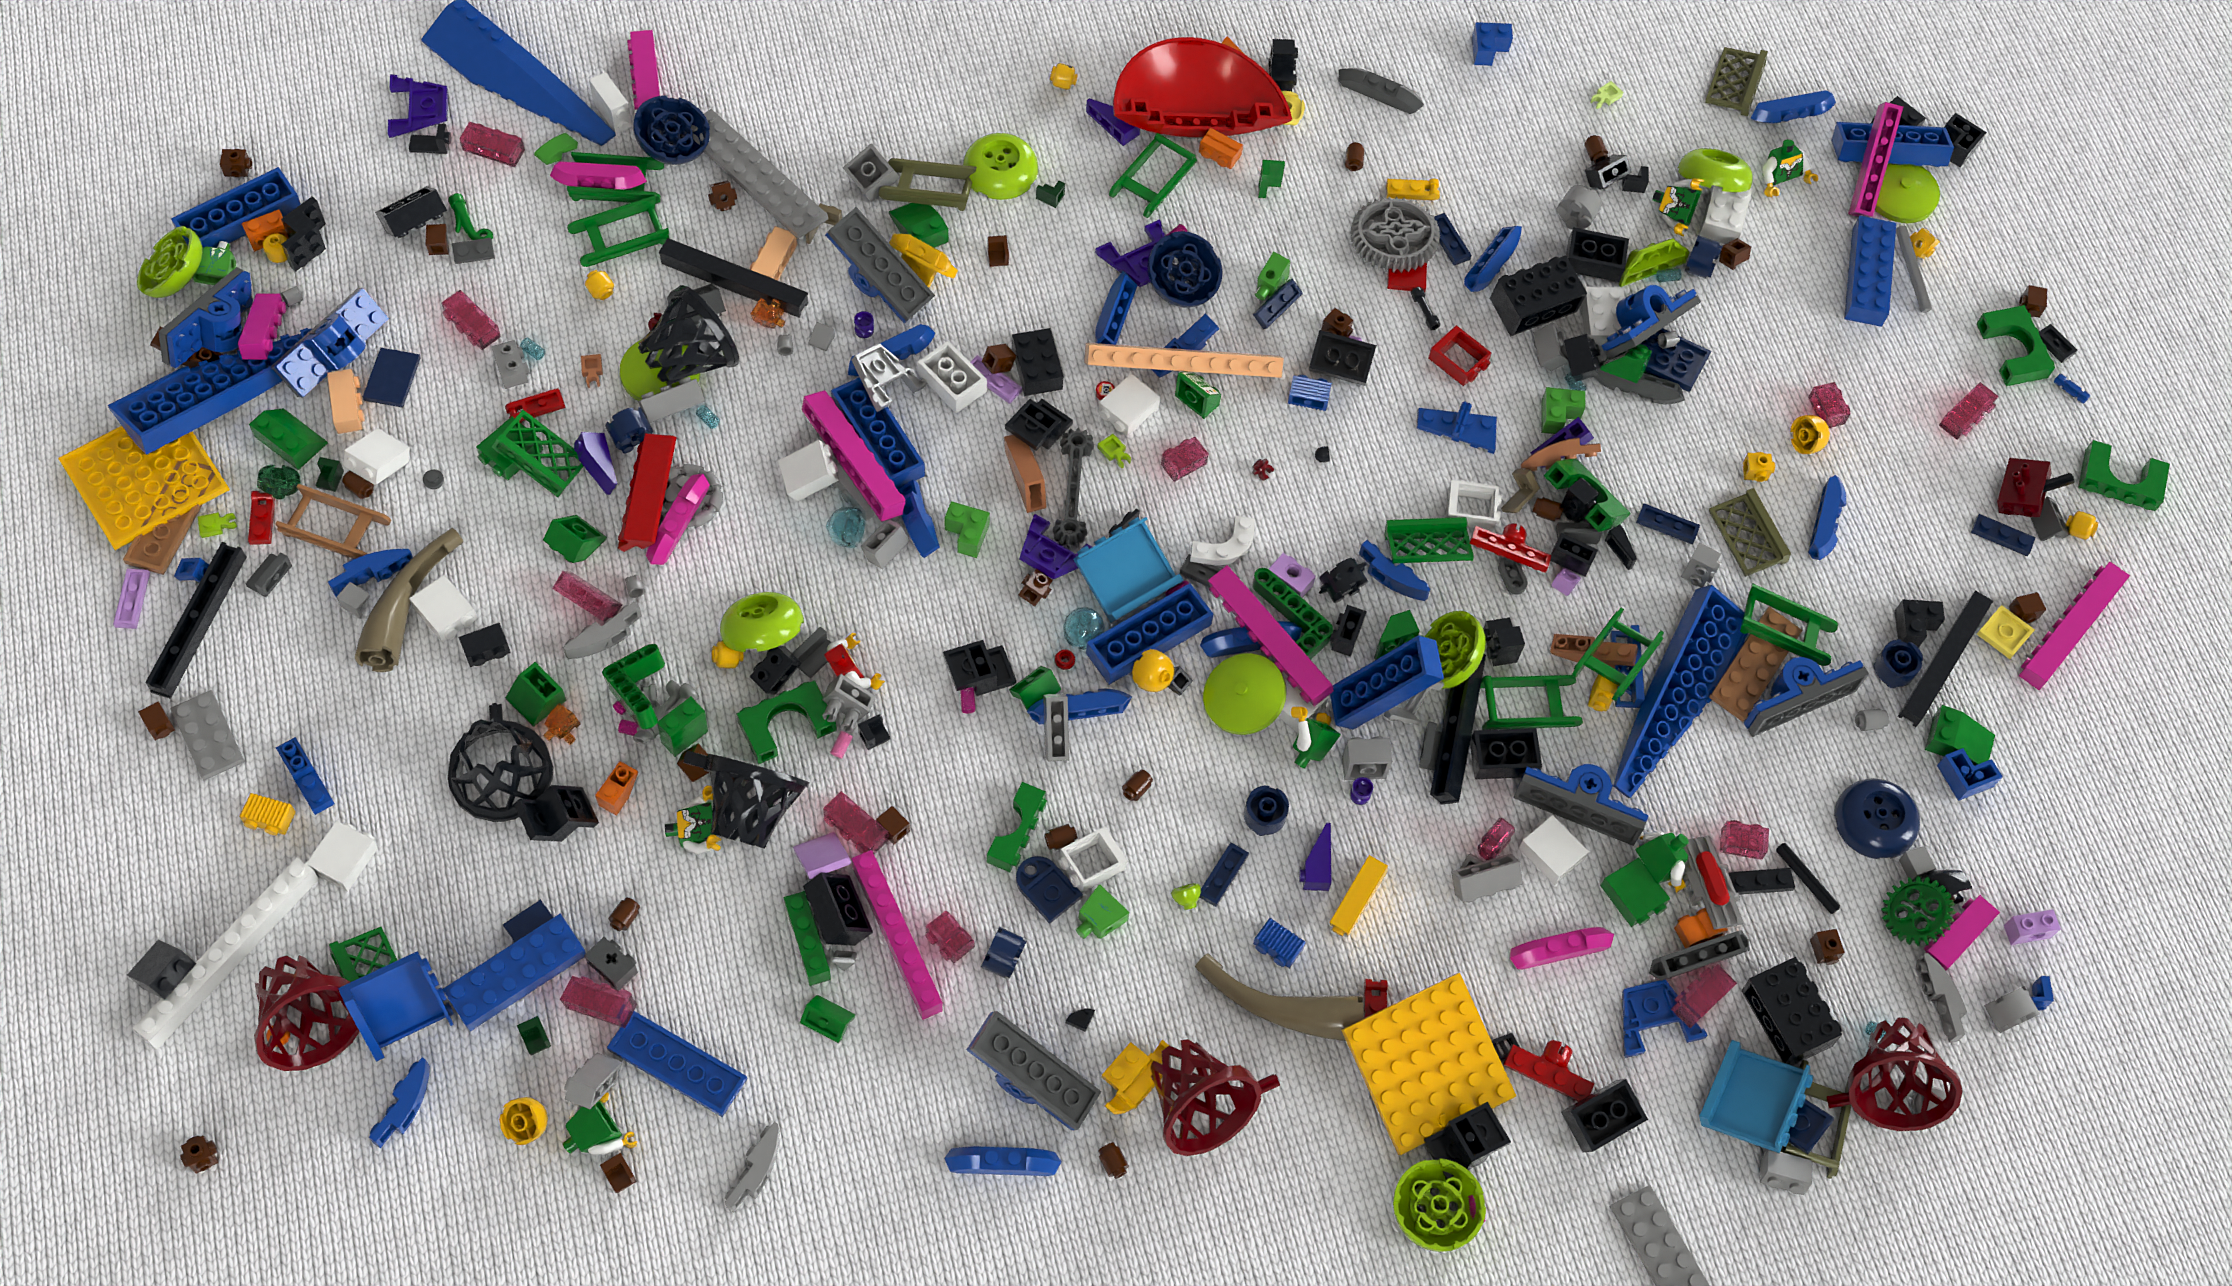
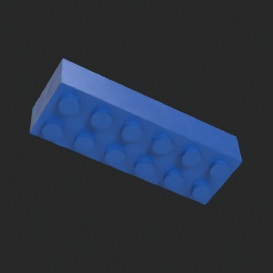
M1836 122L1831 142L1838 161L1863 162L1873 126L1872 123ZM1898 125L1888 163L1899 165L1912 164L1916 166L1930 165L1934 167L1948 166L1954 146L1945 127Z
M277 167L171 218L175 228L185 226L193 230L198 235L203 250L206 246L217 248L220 241L229 244L245 236L246 233L242 223L276 210H280L284 217L301 205L297 193L280 168ZM182 235L184 241L188 246L189 239Z
M1859 215L1852 229L1844 319L1880 327L1883 326L1890 311L1897 223Z
M860 377L831 390V396L836 406L844 413L849 424L853 425L859 438L863 439L865 446L873 453L878 464L884 468L886 475L894 482L896 489L901 488L913 479L916 481L925 477V463L890 409L886 407L878 412L875 410Z
M1189 583L1088 641L1086 655L1108 685L1131 673L1135 661L1141 659L1143 656L1141 654L1144 651L1154 649L1162 653L1167 652L1210 627L1214 614Z
M1418 635L1332 685L1334 691L1330 694L1335 725L1354 730L1443 680L1444 676L1436 640Z
M560 913L442 990L471 1032L583 959L586 951Z

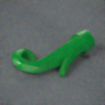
M455 193L448 198V202L455 214L456 233L460 232L462 225L464 231L472 240L493 239V232L489 229L483 228L475 232L465 206L466 201L461 193Z

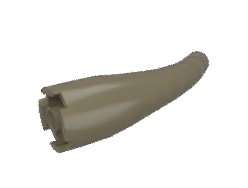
M454 528L443 533L417 553L398 572L385 589L368 616L358 640L355 660L361 667L364 663L372 666V671L389 672L393 670V666H398L411 605L409 598L415 594L431 569L463 543V539Z
M1209 953L1205 954L1195 965V968L1213 986L1233 1002L1258 1017L1290 1030L1325 1039L1346 1041L1341 1030L1364 1019L1363 996L1297 997L1268 995L1235 980L1222 970L1223 966Z

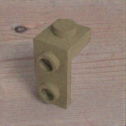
M819 204V207L828 214V220L824 223L836 225L842 219V211L834 206ZM819 226L805 234L806 243L811 244Z
M1516 469L1512 473L1520 489L1501 508L1503 512H1519L1525 503L1532 499L1534 494L1540 489L1531 470Z

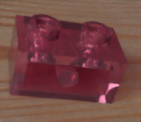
M1832 382L1813 387L1808 399L1816 415L1822 418L1829 428L1844 425L1851 413L1836 383Z
M1196 437L1185 439L1173 449L1169 448L1164 451L1161 466L1175 482L1205 466L1209 453Z
M1737 820L1726 821L1721 829L1720 852L1762 860L1768 852L1769 828H1764L1759 824H1742Z

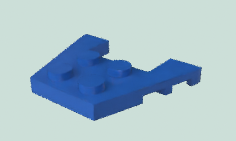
M1666 979L1626 988L1622 991L1625 1058L1645 1053L1646 1050L1639 1031L1679 1022L1687 1043L1702 1040L1708 1036L1706 1031L1701 1029L1696 1023L1693 1014H1690L1683 1006L1682 1000Z

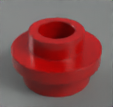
M1067 649L1059 651L1055 655L1056 666L1062 670L1071 669L1075 664V655ZM1067 659L1068 662H1062L1061 660Z

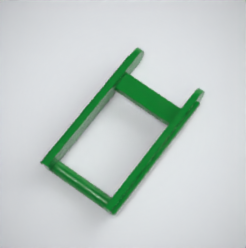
M1157 133L1152 142L1112 186L1109 196L1114 198L1124 187L1149 202L1143 213L1144 217L1149 218L1197 162L1195 154ZM1163 144L1187 160L1157 194L1131 178L1155 150Z
M571 152L573 160L577 163L637 166L645 178L647 170H662L664 168V163L656 161L651 157ZM645 183L633 187L632 190L567 186L568 194L574 201L585 199L632 203L654 195L656 197L655 204L661 201V196L658 193L644 191Z
M655 195L569 223L567 229L570 234H577L587 230L595 251L583 255L580 258L581 265L589 267L657 244L663 245L667 238H669L668 228L663 229L655 211ZM648 211L656 232L606 248L598 228L599 226Z
M1752 583L1740 632L1752 634L1800 657L1811 659L1820 666L1829 665L1832 659L1831 656L1817 649L1816 644L1819 630L1833 633L1838 629L1837 621ZM1757 600L1807 623L1803 642L1751 619L1755 601Z
M1622 607L1615 612L1575 665L1572 676L1576 678L1586 666L1617 684L1619 688L1612 698L1615 702L1620 696L1622 697L1660 645L1664 634L1660 630L1654 640H1651L1619 621L1624 611ZM1613 628L1648 647L1627 676L1593 657Z
M1572 675L1484 676L1480 689L1485 688L1489 720L1482 726V730L1560 728L1582 725V717H1564L1559 686L1575 684L1576 678ZM1546 687L1550 717L1498 719L1493 688Z

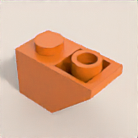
M619 761L595 795L598 806L617 816L630 797L638 771Z

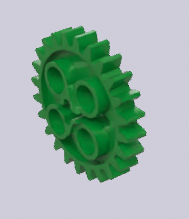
M1917 876L1916 882H1913L1908 877L1907 884L1900 880L1901 887L1899 888L1893 885L1892 887L1895 892L1886 893L1890 900H1883V903L1888 907L1881 908L1882 912L1887 914L1882 919L1884 922H1888L1885 926L1888 930L1892 929L1890 932L1892 936L1898 935L1900 942L1906 938L1908 945L1914 940L1917 946H1920L1921 940H1924L1925 944L1929 945L1930 938L1937 942L1936 935L1938 934L1944 937L1945 935L1942 930L1951 929L1947 922H1954L1953 917L1949 915L1956 913L1953 908H1950L1955 904L1953 900H1948L1952 896L1949 892H1945L1946 888L1943 885L1938 887L1939 883L1937 880L1931 883L1929 877H1926L1924 882H1922L1920 876ZM1912 894H1920L1918 899L1910 900ZM1902 901L1907 902L1910 906H1912V907L1915 908L1916 910H1921V909H1922V911L1924 912L1925 915L1930 916V917H1932V918H1935V920L1932 921V920L1928 919V917H1926L1925 915H1923L1922 913H1920V912H1918V911L1915 913L1914 910H1913L1910 906H1907V905H1905V904H1901V902H1902ZM1932 904H1939L1936 910H1929ZM1900 912H1908L1906 917L1898 918ZM1924 921L1927 922V925H1926L1925 928H1923V929H1918V928H1917V925H1918L1920 922H1924Z

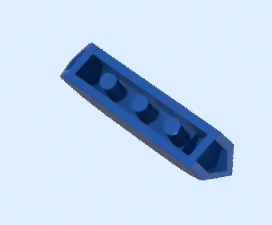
M1824 90L1760 102L1755 108L1751 119L1761 123H1781V121L1787 122L1792 119L1817 116L1830 110L1836 101L1831 92Z
M1522 226L1503 227L1464 278V285L1471 292L1481 291L1490 285L1495 275L1500 272V268L1509 260V256H1512L1520 240Z
M1124 271L1111 286L1095 330V342L1098 344H1117L1138 285Z
M919 324L880 344L899 360H904L910 355H916L924 350L933 340L935 332L929 326ZM850 360L848 375L859 376L852 360Z
M1836 475L1830 477L1823 487L1808 550L1812 559L1821 560L1831 553L1838 541L1835 534L1838 523L1835 522L1836 518H1839L1842 507L1846 506V491L1841 479Z
M1277 621L1295 642L1300 638L1301 627L1292 622ZM1245 626L1243 628L1237 627L1205 636L1200 644L1206 655L1211 658L1261 650L1260 648L1262 647L1258 641L1254 643L1247 634L1249 631Z
M1107 688L1098 689V692L1095 693L1088 691L1080 695L1066 694L1068 697V721L1123 713L1132 696L1119 690ZM1043 699L1034 703L1027 710L1032 720L1038 724H1044Z
M959 1147L951 1149L944 1158L950 1172L960 1174L1055 1175L1061 1164V1160L1056 1152L1035 1148Z

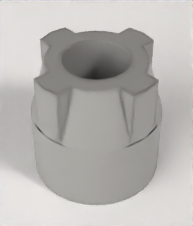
M297 286L281 293L288 307L303 301L302 294Z
M1676 331L1661 333L1658 336V344L1662 349L1677 346L1676 344L1680 341Z
M790 334L778 336L777 352L780 355L788 356L793 353V342Z
M639 575L625 578L626 589L630 597H640L645 593Z

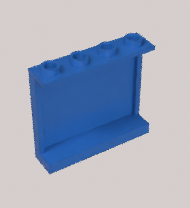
M418 951L338 988L345 1006L376 1062L385 1058L381 1048L435 1022L447 1018L450 1026L454 1025L450 1017L454 1015V1012L449 1002L444 1004L443 1001L447 1000L442 988H436L439 982L434 973L429 974V971L432 970L427 958H421Z

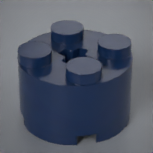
M1698 235L1684 271L1705 279L1706 277L1711 278L1716 265L1713 263V259L1718 260L1723 246L1719 245L1720 242Z
M631 407L619 411L612 416L613 421L610 424L607 421L605 425L616 448L624 454L631 452L634 446L643 442L645 433H653L649 421L643 410L639 407L638 410H634Z
M1897 639L1890 641L1876 658L1873 667L1878 677L1888 687H1903L1911 683L1921 670L1923 655L1915 644L1902 642V640Z
M1266 785L1255 788L1247 798L1244 809V820L1247 826L1259 836L1271 835L1281 830L1286 822L1289 811L1287 796L1278 788L1274 789Z
M999 926L981 968L1003 978H1010L1018 962L1014 958L1019 959L1027 941L1023 940L1024 937Z

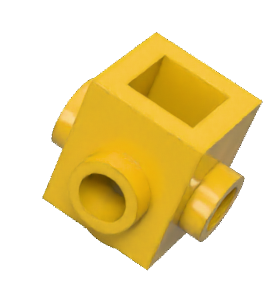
M1921 228L1918 233L1914 232L1910 236L1916 258L1924 259L1925 257H1930L1935 252V247L1940 243L1925 228Z
M1763 452L1747 453L1742 463L1744 480L1768 481L1771 474L1775 471V462H1772V455Z

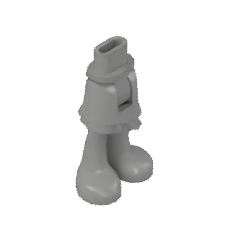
M670 680L666 685V691L670 697L662 706L657 702L653 709L659 721L690 696L697 701L698 693L687 683H683L680 686L675 681ZM656 724L650 729L638 727L633 740L637 743L645 744L649 739L656 738L659 735L658 725Z

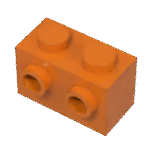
M280 210L242 223L254 252L263 249L264 240L271 234H282L289 239L281 220L283 216Z

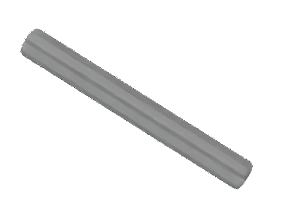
M1901 225L1896 228V234L1920 311L1922 313L1932 310V305L1907 227Z

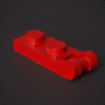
M559 388L505 405L507 414L514 418L518 416L520 412L517 413V411L523 409L535 418L566 408ZM523 417L519 420L520 423L525 421Z
M267 490L261 493L260 491H252L248 542L250 545L271 544L275 492L274 490ZM260 501H266V504H260Z
M1372 979L1364 980V1018L1387 1008V980L1380 979V982L1372 981ZM1372 990H1379V996L1372 995Z

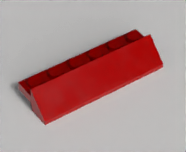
M645 433L644 441L638 445L637 460L633 466L634 474L630 481L631 488L626 499L627 506L622 518L623 525L618 536L619 543L617 549L625 552L635 546L645 549L655 544L677 437Z

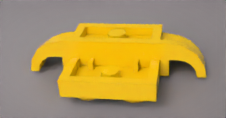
M910 234L892 235L889 244L902 253L901 258L927 287L931 286L937 272L947 277L955 278L958 270L951 264L944 252L935 249Z
M1161 1040L1155 1051L1148 1056L1130 1042L1102 1074L1101 1078L1117 1090L1115 1097L1105 1105L1113 1114H1122L1134 1108L1136 1109L1155 1087L1151 1078L1152 1072L1150 1067L1153 1061L1162 1064L1161 1051L1169 1046L1164 1040Z

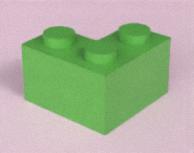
M1546 387L1541 404V433L1556 434L1564 428L1566 419L1575 420L1577 417L1581 419L1585 410V391Z
M951 501L945 515V530L960 534L957 541V553L977 558L990 525V512Z

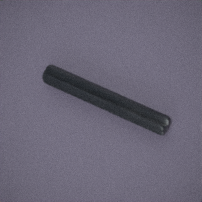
M1786 843L1779 845L1776 852L1828 912L1833 914L1840 909L1839 903Z

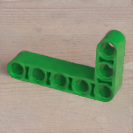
M1259 568L1256 570L1252 584L1253 589L1286 619L1302 628L1301 632L1304 635L1295 643L1311 660L1330 642L1333 632L1332 624L1269 569ZM1304 618H1308L1311 621H1305ZM1320 631L1325 632L1326 635H1322V634H1320L1319 632H1320ZM1305 644H1310L1312 647H1306Z
M656 644L646 645L608 665L602 671L612 694L641 729H650L658 723V718L650 701L635 684L665 666L664 659Z

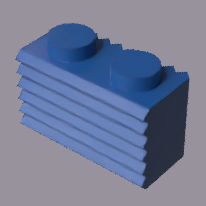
M1293 375L1288 404L1326 411L1332 382H1328L1323 378L1316 380L1308 378L1306 375Z
M1269 918L1255 937L1253 944L1256 945V950L1261 954L1272 956L1277 965L1281 967L1286 966L1290 969L1303 951L1306 942L1272 918Z

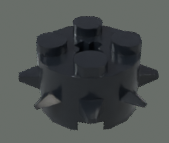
M1348 558L1336 564L1337 567L1332 569L1330 574L1328 570L1319 577L1323 584L1320 587L1319 594L1328 592L1332 601L1337 603L1344 599L1346 594L1353 596L1360 591L1359 588L1368 583L1362 572L1367 563L1357 564L1354 558Z

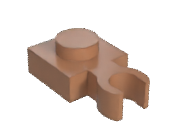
M601 354L581 356L582 375L587 377V387L590 388V382L596 381L597 387H600L598 375H603Z

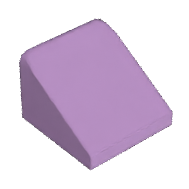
M1564 567L1557 574L1552 587L1568 596L1581 578Z

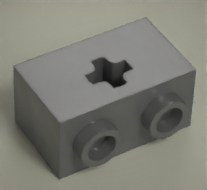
M603 937L584 956L587 963L619 991L638 973L635 965L637 962L629 954L624 955L620 951L621 947L614 940L608 941Z

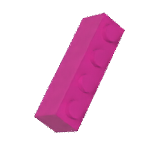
M256 293L238 342L242 359L267 360L269 352L273 349V341L277 338L278 326H281L282 315L286 312V304L282 302L280 294Z
M1981 895L1975 900L1970 898L1962 906L1964 912L1962 914L1957 912L1953 916L1954 922H1951V929L1942 930L1945 935L1944 937L1938 934L1937 942L1931 940L1929 945L1923 948L1926 951L1925 953H1929L1945 971L1949 969L2000 913Z

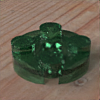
M267 465L259 470L257 487L272 495L275 499H284L285 496L292 495L298 491L297 485L300 484V475L295 469L282 465V468H275V465Z

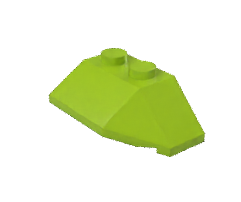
M1673 238L1656 244L1651 243L1642 249H1635L1628 256L1619 286L1622 287L1685 264L1690 251Z

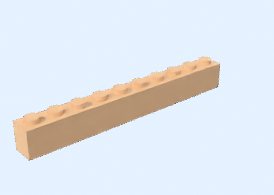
M1086 343L1084 363L1097 366L1282 378L1284 358L1276 355Z

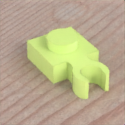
M1610 81L1598 89L1597 94L1592 96L1590 103L1597 101L1596 109H1599L1603 103L1611 105L1622 98L1624 92Z

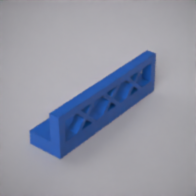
M1639 625L1630 626V628L1640 633ZM1611 631V642L1617 643L1616 637L1627 638V644H1637L1636 664L1642 656L1641 643L1621 631ZM1616 665L1615 669L1618 671L1619 668V672H1624L1628 675L1634 666ZM1643 668L1630 684V688L1628 687L1626 690L1631 696V701H1620L1619 697L1615 702V707H1641L1645 700Z

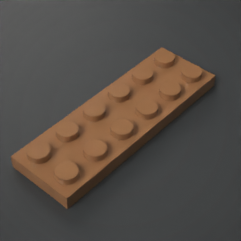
M187 460L178 461L173 470L177 471L181 463ZM198 463L200 468L212 471L208 478L210 484L215 475L210 466ZM171 473L167 480L168 482L172 481L175 473ZM186 474L181 479L182 484H184L183 480L187 476ZM165 484L160 494H164L169 485ZM208 486L205 489L201 490L198 497L202 496L205 493ZM177 490V491L175 492V494H176L177 492H185V493H186L185 490ZM172 495V501L176 504H182L186 502L189 498L188 496L184 501L177 502L174 500V497ZM160 498V499L157 500V502H156V505H157V506H158V504H159V502H160V500H161L162 498ZM197 504L189 512L181 516L178 514L173 519L167 520L168 523L155 526L153 531L145 535L140 534L136 536L123 558L124 563L164 575L202 505L199 506ZM153 505V507L151 508V511H152L151 516L153 515V513H154V511H155V509H156V508L154 507V505ZM168 507L167 509H165V510L163 511L162 516L164 515V513H165L166 510H168V509H170V508H173V509H177V508H176V507ZM151 516L144 521L142 526L146 525L149 522Z
M1770 606L1758 620V622L1795 639L1803 631ZM1749 634L1709 698L1743 722L1789 651Z

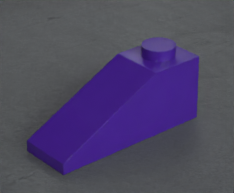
M1090 98L1087 100L1086 112L1122 146L1140 135V128L1132 126L1114 116L1113 106Z
M1577 417L1530 453L1532 455L1553 443L1578 437L1580 445H1586L1594 439V436L1582 420Z
M581 432L578 439L574 442V450L577 452L578 459L606 495H611L618 483L605 433Z
M1331 823L1325 824L1305 861L1303 869L1299 871V882H1303V890L1329 891L1332 883Z

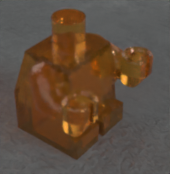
M760 298L750 313L753 321L764 327L774 329L776 325L781 328L785 325V321L781 319L784 310L779 308L781 303L776 299L772 300L771 305H767L766 300Z
M559 703L550 712L544 723L548 731L543 736L548 741L554 736L558 739L564 738L571 745L576 739L570 732L573 728H578L581 723L573 712Z

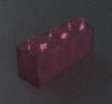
M473 122L468 123L459 138L463 151L512 167H516L525 151L522 138Z
M461 290L441 303L444 317L449 322H454L457 330L461 334L465 333L473 346L477 345L483 350L501 337L498 325Z
M1980 382L1945 415L1939 426L1956 440L1962 435L1967 436L1974 428L1972 427L1974 423L1978 425L1985 418L1984 414L1986 412L1990 414L1997 406L1995 401L1999 396Z
M562 571L552 588L602 621L616 616L623 605L573 572Z
M842 791L823 808L825 822L829 826H835L840 830L839 833L845 840H851L856 844L855 847L861 854L870 850L875 854L889 840L888 831Z
M1719 964L1712 970L1709 967L1699 975L1701 980L1695 979L1687 987L1688 993L1683 990L1674 999L1677 1003L1671 1010L1689 1028L1698 1022L1737 984Z
M572 976L560 998L566 1009L626 1028L637 1006L629 991L620 989V991L615 990L606 983L599 985L584 976L581 978Z

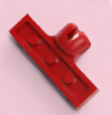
M1516 523L1506 525L1502 535L1475 526L1470 544L1546 573L1551 555L1526 545L1527 533L1523 526L1520 525L1519 530H1517Z
M1556 1040L1547 1042L1541 1056H1537L1513 1044L1503 1066L1577 1102L1589 1096L1595 1084L1568 1070L1567 1065L1573 1051L1568 1045L1565 1044L1563 1047L1561 1046L1562 1042Z

